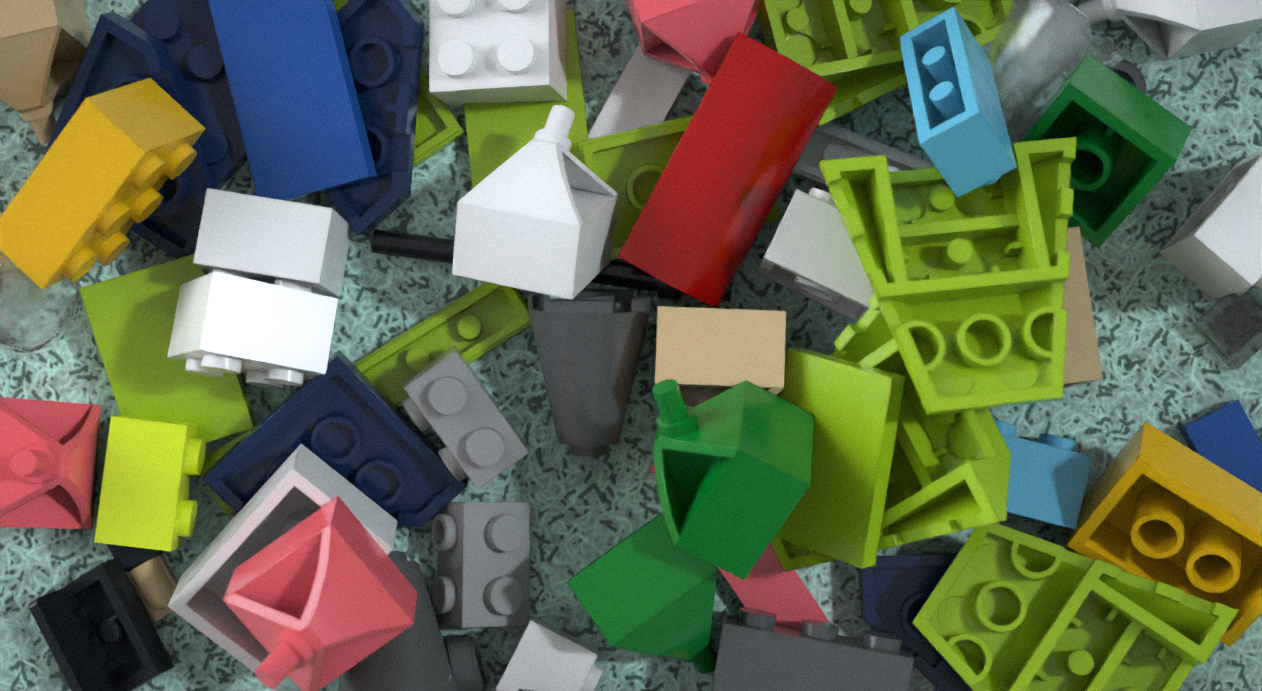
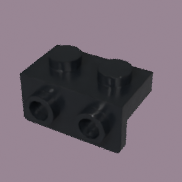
M118 557L99 564L62 589L41 596L29 604V609L71 691H134L175 667Z

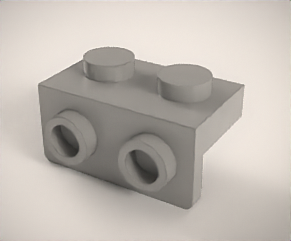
M450 502L434 517L431 527L432 544L437 551V577L433 579L431 584L430 599L439 625L458 628L528 626L531 502Z

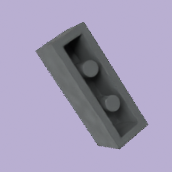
M740 608L738 616L727 614L723 622L712 691H909L914 656L912 648L901 647L902 638L899 636L878 631H864L863 639L838 635V625L811 619H802L800 628L776 624V614L753 608Z

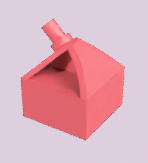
M624 0L644 56L699 73L701 81L709 85L737 33L740 32L748 36L757 17L759 0Z
M0 397V527L92 529L102 405Z
M337 496L235 568L223 601L269 653L268 657L255 669V675L262 684L270 689H276L289 676L301 691H319L412 626L415 619L418 592L341 498Z

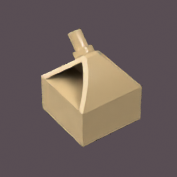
M0 0V100L16 110L22 120L30 122L41 144L49 143L57 123L53 114L56 109L54 98L75 79L91 39L84 0Z
M658 306L654 385L663 380H676L685 405L692 408L746 380L777 395L784 388L786 311Z

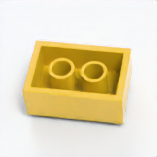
M151 78L85 98L0 216V252L42 290L66 278L71 282H75L98 262L103 266L111 264L129 245L130 239L125 234L133 223L144 221L162 202L163 196L158 191L168 178H176L193 162L197 152L192 146L206 128Z
M1145 421L1083 497L1076 530L1070 529L1066 546L1082 556L1093 560L1099 559L1121 567V570L1154 582L1159 581L1184 590L1187 594L1239 610L1220 639L1222 643L1231 647L1262 614V493Z

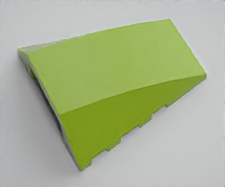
M759 0L757 14L767 47L806 67L838 88L816 129L908 84L899 37L952 7L956 8L981 47L1019 28L1011 0Z
M1076 137L1013 143L1011 146L1017 168L1003 174L994 183L978 187L958 198L936 167L889 172L886 155L823 160L820 162L819 168L927 415L1059 401L1063 398L1067 310L1063 308L1065 281L1069 278L1070 253L1066 251L1068 219L1073 214L1074 189L1070 188L1071 163L1076 156Z
M873 294L867 301L870 305L869 309L856 324H848L833 342L836 348L830 356L905 376L878 550L1007 520L1011 452L989 409L927 415L877 298ZM774 537L771 541L785 572L837 560Z
M999 523L975 527L912 624L973 691H1178L1193 667L1205 664L1239 610L1218 602L1212 603L1187 594L1182 589L1159 581H1151L1121 570V567L1099 559L1093 560L1068 551L1063 546Z

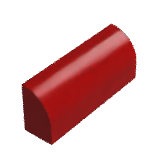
M738 32L618 257L671 287L706 304L718 307L838 88L806 67Z

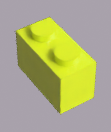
M127 415L111 416L94 543L173 551L183 546L184 537L191 538L193 536L198 504L196 500H189L192 475L200 476L206 451L205 439L197 438L199 424Z

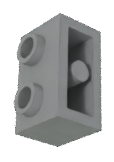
M455 345L405 379L404 389L409 394V397L401 402L403 407L422 432L431 426L446 445L438 451V454L458 482L468 476L475 487L479 489L529 453L521 436Z

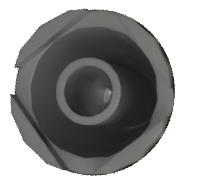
M584 288L573 300L566 298L550 299V295L530 292L528 294V311L557 440L561 444L570 445V454L586 457L602 456L607 454L608 445L616 444L620 440L652 308L651 294L645 292L634 298V290Z
M391 551L388 557L418 592L414 624L340 675L338 691H459L420 564L414 561H407L406 552Z

